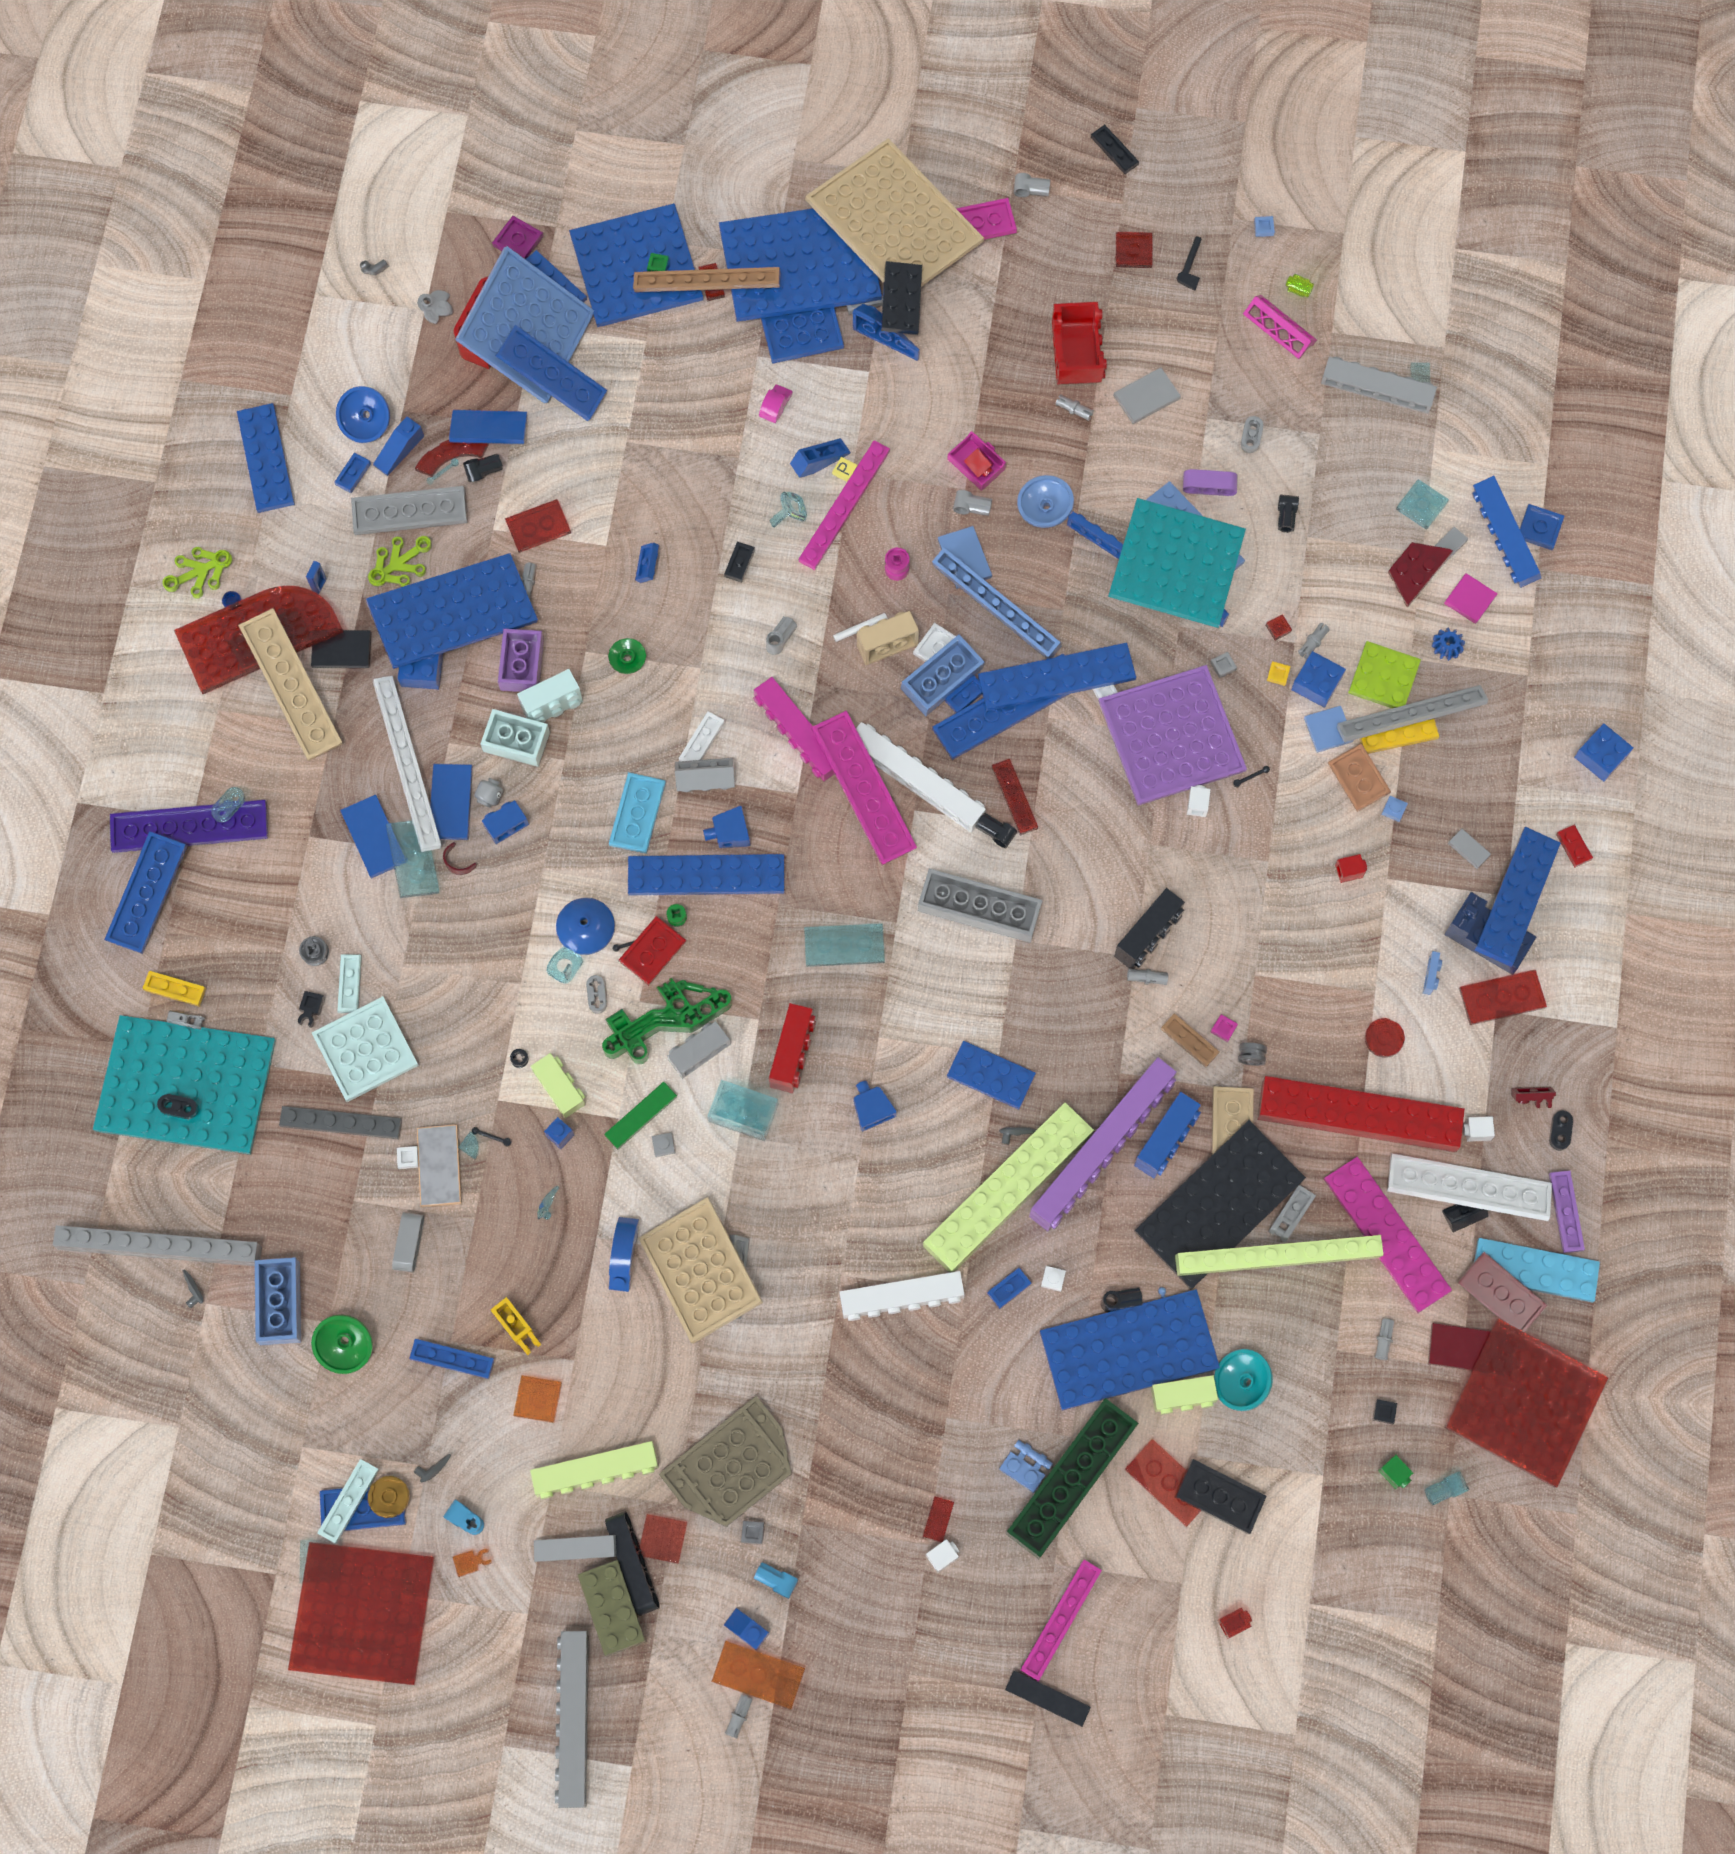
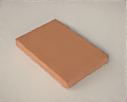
M1362 743L1328 762L1329 767L1357 812L1391 793V790Z

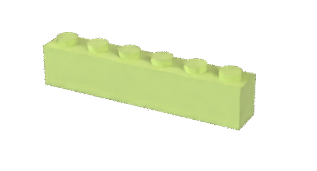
M650 1441L532 1469L530 1473L535 1495L537 1497L540 1496L541 1499L553 1497V1493L560 1491L561 1494L573 1492V1488L577 1487L588 1489L594 1487V1483L602 1482V1485L613 1483L614 1479L622 1477V1480L635 1477L634 1474L640 1472L643 1475L655 1472L654 1469L659 1467L654 1444Z

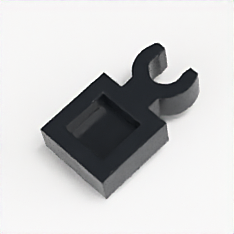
M304 991L299 1010L304 1013L298 1018L299 1025L302 1026L303 1021L309 1019L308 1026L310 1028L313 1027V1015H320L325 999L324 995Z

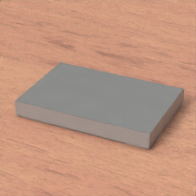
M1162 368L1114 392L1113 395L1132 424L1139 422L1181 398Z

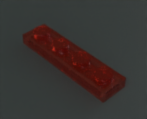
M1007 759L993 764L992 770L1019 835L1037 830V822L1011 760Z

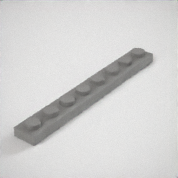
M1481 685L1337 723V730L1343 741L1348 742L1482 706L1488 703V698Z

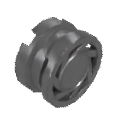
M312 936L303 940L299 947V954L308 965L319 966L328 959L329 948L321 938Z
M1241 1043L1239 1045L1241 1053L1238 1056V1061L1240 1063L1252 1066L1265 1065L1266 1058L1264 1055L1267 1053L1266 1046L1258 1043Z

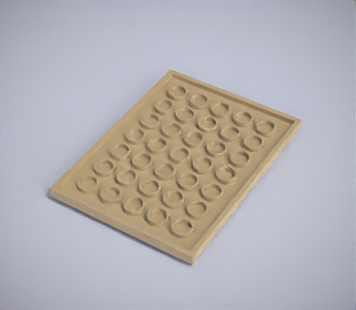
M889 138L813 190L805 198L809 205L883 283L886 261L922 265V287L984 241V237Z

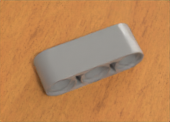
M402 1213L392 1263L393 1270L414 1272L424 1225V1215Z

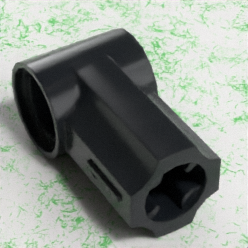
M498 454L463 462L468 482L481 480L485 475L503 470Z
M1283 494L1279 496L1278 530L1283 533L1294 532L1299 496Z
M986 813L981 816L976 825L978 830L990 836L1002 848H1007L1017 834V830L1013 826L1005 822L1001 823Z
M1140 1288L1108 1291L1101 1300V1307L1105 1312L1143 1305ZM1106 1298H1113L1116 1305H1108Z

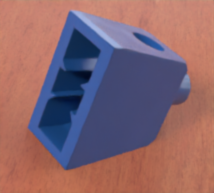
M742 806L712 817L714 827L703 830L705 841L717 839L719 848L750 846Z
M866 1080L856 1085L859 1095L853 1097V1102L862 1132L897 1117L895 1108L879 1086L870 1089Z

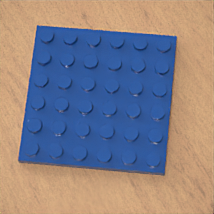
M675 203L569 230L590 305L594 310L593 315L597 328L703 301L701 290L634 292L633 289L634 272H647L651 253L669 256L667 271L695 270Z

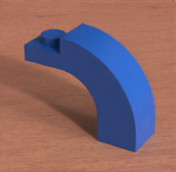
M618 1218L610 1257L609 1290L625 1292L630 1290L632 1259L638 1237L639 1219Z

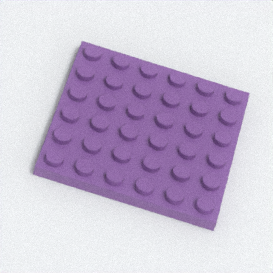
M1207 665L1108 695L1098 700L1138 806L1189 790L1191 786L1205 785L1246 772L1247 770Z

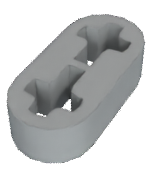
M594 975L588 978L586 983L588 1005L593 1013L600 1014L607 1007L605 984L600 976ZM594 981L601 984L598 986V992H595L593 986H590L594 984ZM595 997H599L600 1003H603L600 1004V1008H596L595 1005H592L596 1002Z

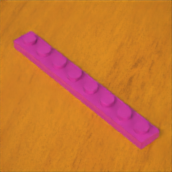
M875 440L872 442L799 557L800 563L816 570L890 453V448Z

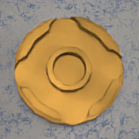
M394 1476L379 1478V1480L371 1485L368 1492V1504L371 1510L383 1518H394L402 1514L410 1501V1492L407 1485L400 1478Z

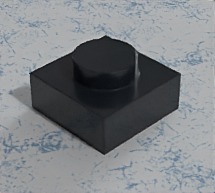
M1377 1399L1375 1401L1373 1421L1393 1425L1397 1403Z

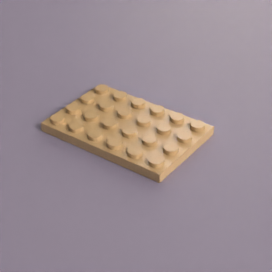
M708 1197L638 1238L691 1343L694 1344L763 1303Z

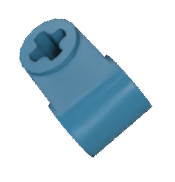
M456 1499L443 1516L455 1526L472 1535H478L484 1529V1521ZM471 1521L475 1522V1524L477 1525L476 1528H473L470 1525Z

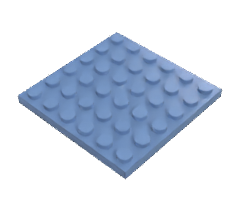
M506 246L503 248L455 340L545 404L549 401L550 394L495 355L513 326L517 325L569 362L593 316L594 310Z

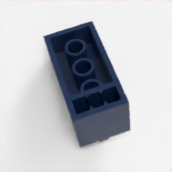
M1470 892L1444 935L1514 975L1537 937L1526 931L1512 967L1475 951L1490 909L1485 907L1488 901Z

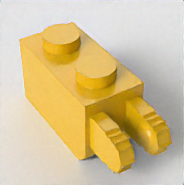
M507 1297L490 1309L527 1356L531 1352L529 1347L523 1343L526 1338L530 1337L532 1343L537 1347L541 1345L534 1336L530 1326Z

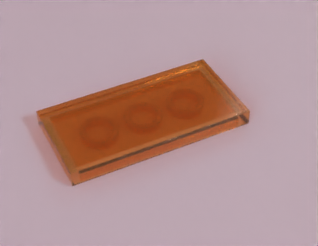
M725 1641L711 1682L792 1710L805 1668Z

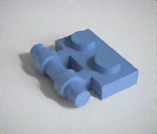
M1018 1440L1014 1447L1021 1452L1018 1456L1010 1452L999 1470L1034 1493L1045 1474L1039 1471L1040 1467L1043 1466L1049 1470L1053 1463L1046 1459L1047 1456L1043 1453L1040 1455L1034 1451L1028 1443L1024 1444ZM1026 1455L1036 1461L1034 1466L1023 1460Z

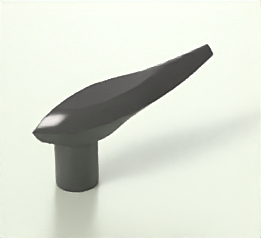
M1025 1127L1002 1128L999 1130L1000 1133H1003L1002 1144L1009 1145L1011 1135L1033 1134L1036 1129Z
M185 1269L182 1270L188 1284V1289L193 1295L186 1304L189 1308H192L198 1302L202 1304L203 1296L196 1282Z
M446 1455L427 1471L418 1466L414 1473L421 1477V1483L426 1482L442 1470L451 1455Z

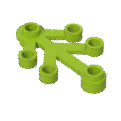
M427 536L418 537L416 539V546L399 557L400 549L403 548L404 542L401 537H394L392 539L393 548L390 564L383 568L384 560L389 556L388 551L384 547L378 548L376 551V567L368 574L370 584L377 587L382 586L385 582L397 583L401 587L410 585V579L407 575H389L393 571L415 573L418 577L424 576L426 573L424 565L405 563L421 552H428L432 546L430 539ZM396 541H401L399 545H395ZM423 544H427V547L421 548ZM381 552H386L383 556L379 555ZM422 568L423 570L422 572H417V569ZM376 576H381L379 580H375ZM403 579H407L406 583H402L401 581Z
M200 547L193 548V557L196 560L202 558L211 560L207 563L185 558L183 555H178L174 560L178 568L186 566L193 568V570L178 577L173 575L166 576L162 581L165 590L174 592L179 588V585L197 577L195 585L191 588V594L194 598L199 599L203 596L202 587L208 571L213 568L215 570L212 578L208 580V585L212 590L219 589V579L223 568H227L232 563V556L228 551L218 550L216 553L202 550ZM197 551L201 552L199 555H195ZM222 558H226L225 561L220 562ZM179 560H184L183 563L178 564ZM212 582H217L216 585H211ZM171 583L175 584L173 587H169ZM196 590H200L198 594H194Z

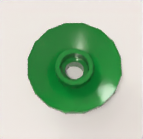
M625 638L618 640L611 646L608 659L615 671L622 674H631L640 670L645 664L646 652L640 642L635 639ZM625 657H631V660L625 661L624 659Z

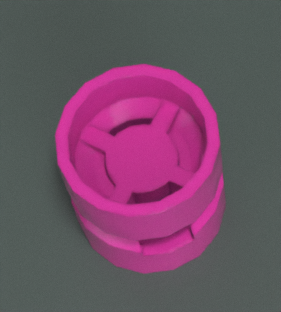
M896 547L886 553L885 573L888 578L899 581L908 575L910 558L906 550Z

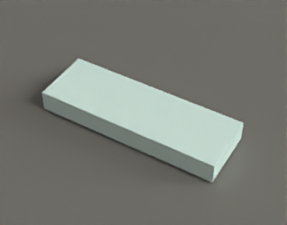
M341 954L338 1013H351L359 1009L361 955Z

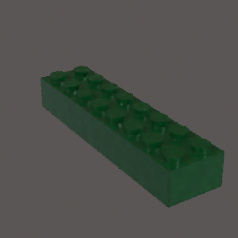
M1105 1398L1007 1530L1006 1535L1039 1560L1139 1423Z

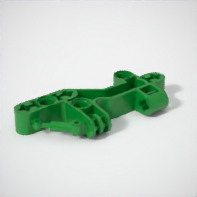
M670 978L669 983H663V987H656L667 1005L664 1009L650 1010L633 1022L630 1021L623 1009L605 1019L613 1034L602 1043L604 1054L609 1059H616L627 1052L634 1063L644 1064L649 1058V1053L643 1041L659 1031L695 1032L731 1008L732 998L730 993L722 989L717 991L716 988H704V985L686 982L685 980L675 983ZM690 990L703 993L704 991L709 992L711 995L692 1006L682 992ZM723 998L726 1000V1003L720 1002L719 999ZM678 1002L684 1004L681 1009H675L674 1005ZM703 1008L711 1009V1012L707 1015L701 1013ZM686 1020L693 1021V1024L686 1023ZM610 1045H612V1047H615L614 1051L609 1049ZM637 1050L644 1051V1055L641 1057L634 1056V1053Z

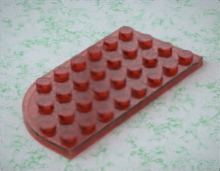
M277 586L263 590L177 628L174 632L202 694H205L261 669L238 625L273 608L297 653L344 632L332 607L323 597L312 590L299 586Z

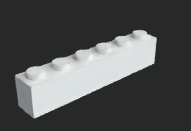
M960 1271L839 1291L843 1318H848V1321L859 1320L860 1316L868 1315L869 1318L880 1316V1313L887 1311L889 1314H896L901 1312L900 1309L908 1308L909 1311L918 1310L923 1305L937 1307L941 1305L940 1302L946 1301L949 1304H955L964 1299Z

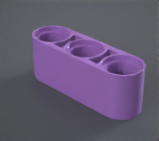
M1189 469L1183 472V491L1189 494L1234 496L1237 494L1238 475L1227 471Z

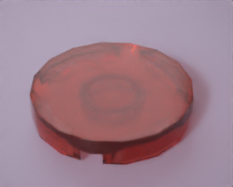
M1388 1018L1373 1021L1367 1028L1364 1037L1369 1051L1382 1058L1398 1054L1405 1041L1404 1030L1400 1024Z

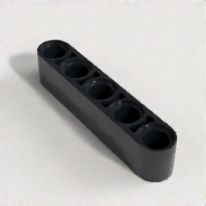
M623 1511L606 1518L605 1524L609 1535H616V1557L637 1615L642 1616L659 1609V1600L628 1513Z

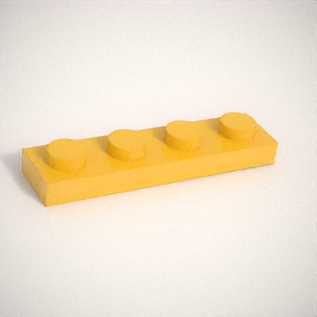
M1431 719L1359 738L1367 753L1370 754L1436 740L1439 738V733L1435 720Z

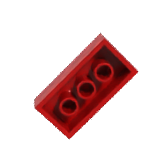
M789 1003L769 1075L770 1088L792 1094L794 1088L798 1089L801 1079L799 1070L804 1069L806 1061L804 1052L809 1050L811 1043L810 1032H814L816 1025V1016L813 1015L812 1008Z

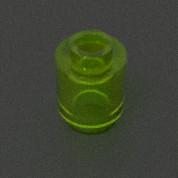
M1294 274L1293 277L1289 276L1285 286L1288 287L1287 291L1301 297H1309L1314 283H1311V280Z

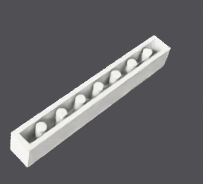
M862 722L858 725L856 730L875 766L971 833L973 832L981 816L986 813L985 806L980 801H974L969 798V795L964 790H958L950 780L939 777L934 769L922 765V762L917 757L913 756L912 758L909 756L904 748L892 744L887 736L879 735L871 725H865Z

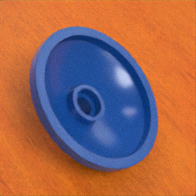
M358 386L347 390L340 397L336 407V420L340 430L347 438L359 443H369L379 439L387 430L390 422V409L386 399L380 392L371 387ZM366 411L370 413L368 418L365 415Z
M579 898L571 901L560 911L556 921V932L562 945L569 951L580 955H590L604 949L611 941L615 931L614 917L610 909L601 901L593 898ZM587 920L588 922L587 924L582 925L581 921Z

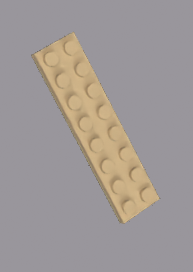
M272 608L238 625L307 760L310 761L342 745L343 743L274 609Z

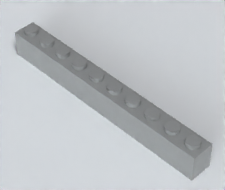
M58 1225L55 1227L53 1246L58 1250L244 1266H255V1260H260L262 1246L258 1242Z

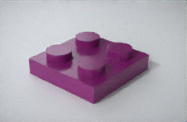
M512 216L492 244L493 247L500 251L508 246L526 259L543 238V232Z

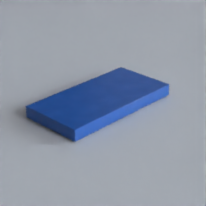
M453 410L449 441L457 443L524 444L527 412Z
M433 764L430 808L439 839L468 840L472 765Z
M376 795L340 810L371 879L407 863Z
M343 1488L320 1491L321 1526ZM368 1489L344 1531L406 1525L405 1511L394 1518L378 1516L371 1510L368 1504Z

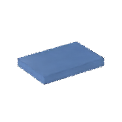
M973 526L938 537L941 550L945 547L984 580L992 578L990 568Z

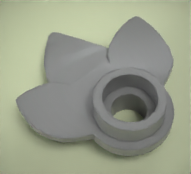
M436 290L431 294L419 296L417 304L424 311L426 320L437 324L439 316L453 314L452 307L447 302L450 296L449 293Z

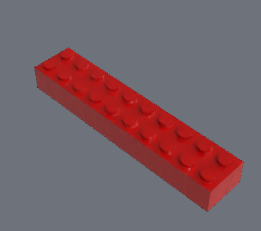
M1265 1076L1262 1081L1257 1120L1456 1153L1461 1146L1465 1108Z

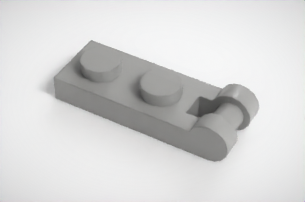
M1298 1185L1268 1232L1272 1235L1275 1233L1281 1237L1280 1240L1286 1243L1316 1195ZM1281 1223L1288 1226L1286 1231L1279 1227Z

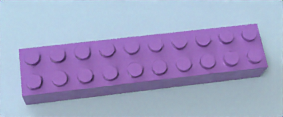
M1157 1057L1031 1208L1029 1215L1031 1219L1047 1232L1051 1228L1054 1230L1062 1221L1063 1213L1068 1214L1072 1210L1076 1202L1075 1199H1081L1086 1193L1089 1186L1088 1183L1093 1184L1100 1175V1169L1102 1167L1105 1169L1111 1163L1114 1156L1113 1153L1116 1152L1118 1154L1125 1145L1126 1138H1131L1137 1131L1138 1123L1141 1122L1143 1124L1149 1117L1151 1108L1155 1109L1162 1101L1163 1093L1168 1094L1174 1087L1177 1072Z

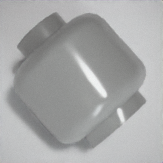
M491 778L488 781L481 780L475 792L476 802L489 808L496 806L503 793V789L499 787L500 782Z

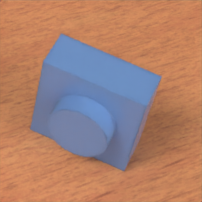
M1273 216L1255 217V236H1274Z
M1389 796L1381 815L1400 822L1408 803Z

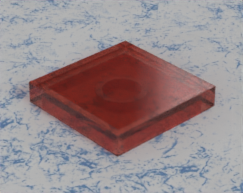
M1116 232V267L1152 268V233Z
M647 1514L640 1542V1552L643 1557L679 1564L688 1522Z

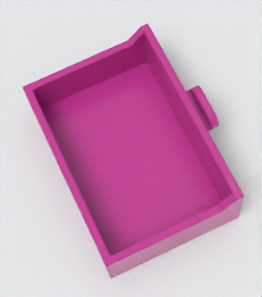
M972 431L947 456V460L981 491L1006 468V462L994 452V446L989 442L984 443ZM978 447L994 463L991 466L993 470L986 477L981 475L978 478L964 462Z

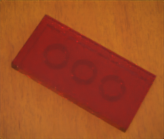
M1536 970L1459 987L1470 1026L1547 1007Z
M1152 1439L1125 1468V1471L1178 1521L1187 1527L1201 1510L1175 1498L1186 1469Z

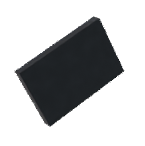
M313 630L311 667L369 668L371 631Z

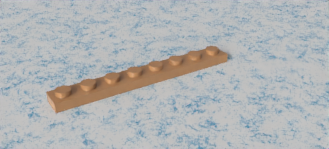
M780 267L634 272L633 289L634 292L773 288L780 287L781 270Z

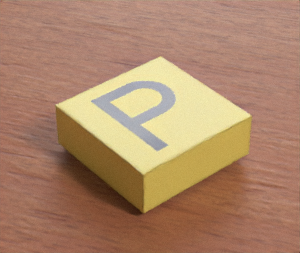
M841 457L833 469L832 475L848 482L858 465Z

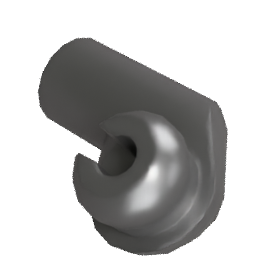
M384 259L375 265L369 264L367 260L360 263L361 271L369 275H377L389 267Z

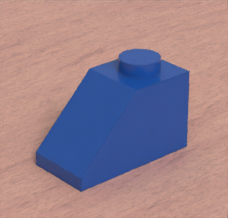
M737 1608L724 1624L726 1628L756 1651L769 1635L768 1631Z

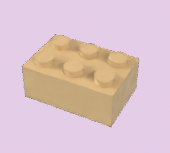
M910 611L899 612L893 618L881 619L877 624L863 626L857 631V647L865 665L918 646L919 630Z

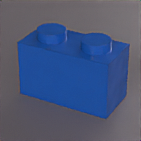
M515 800L506 802L501 806V809L488 813L482 820L485 829L496 845L529 825L526 816Z

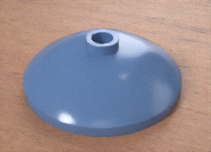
M1045 475L1031 479L1021 488L1018 494L1017 505L1020 515L1027 523L1040 528H1049L1062 523L1068 518L1074 506V497L1070 486L1064 480L1055 476Z

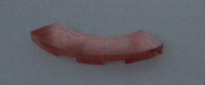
M446 440L439 443V446L431 451H428L417 463L415 471L433 477L442 465L452 459L465 456L483 458L490 443H457Z

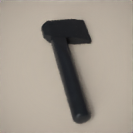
M1199 236L1194 238L1182 272L1178 273L1176 278L1178 283L1194 291L1200 278L1189 274L1202 240Z

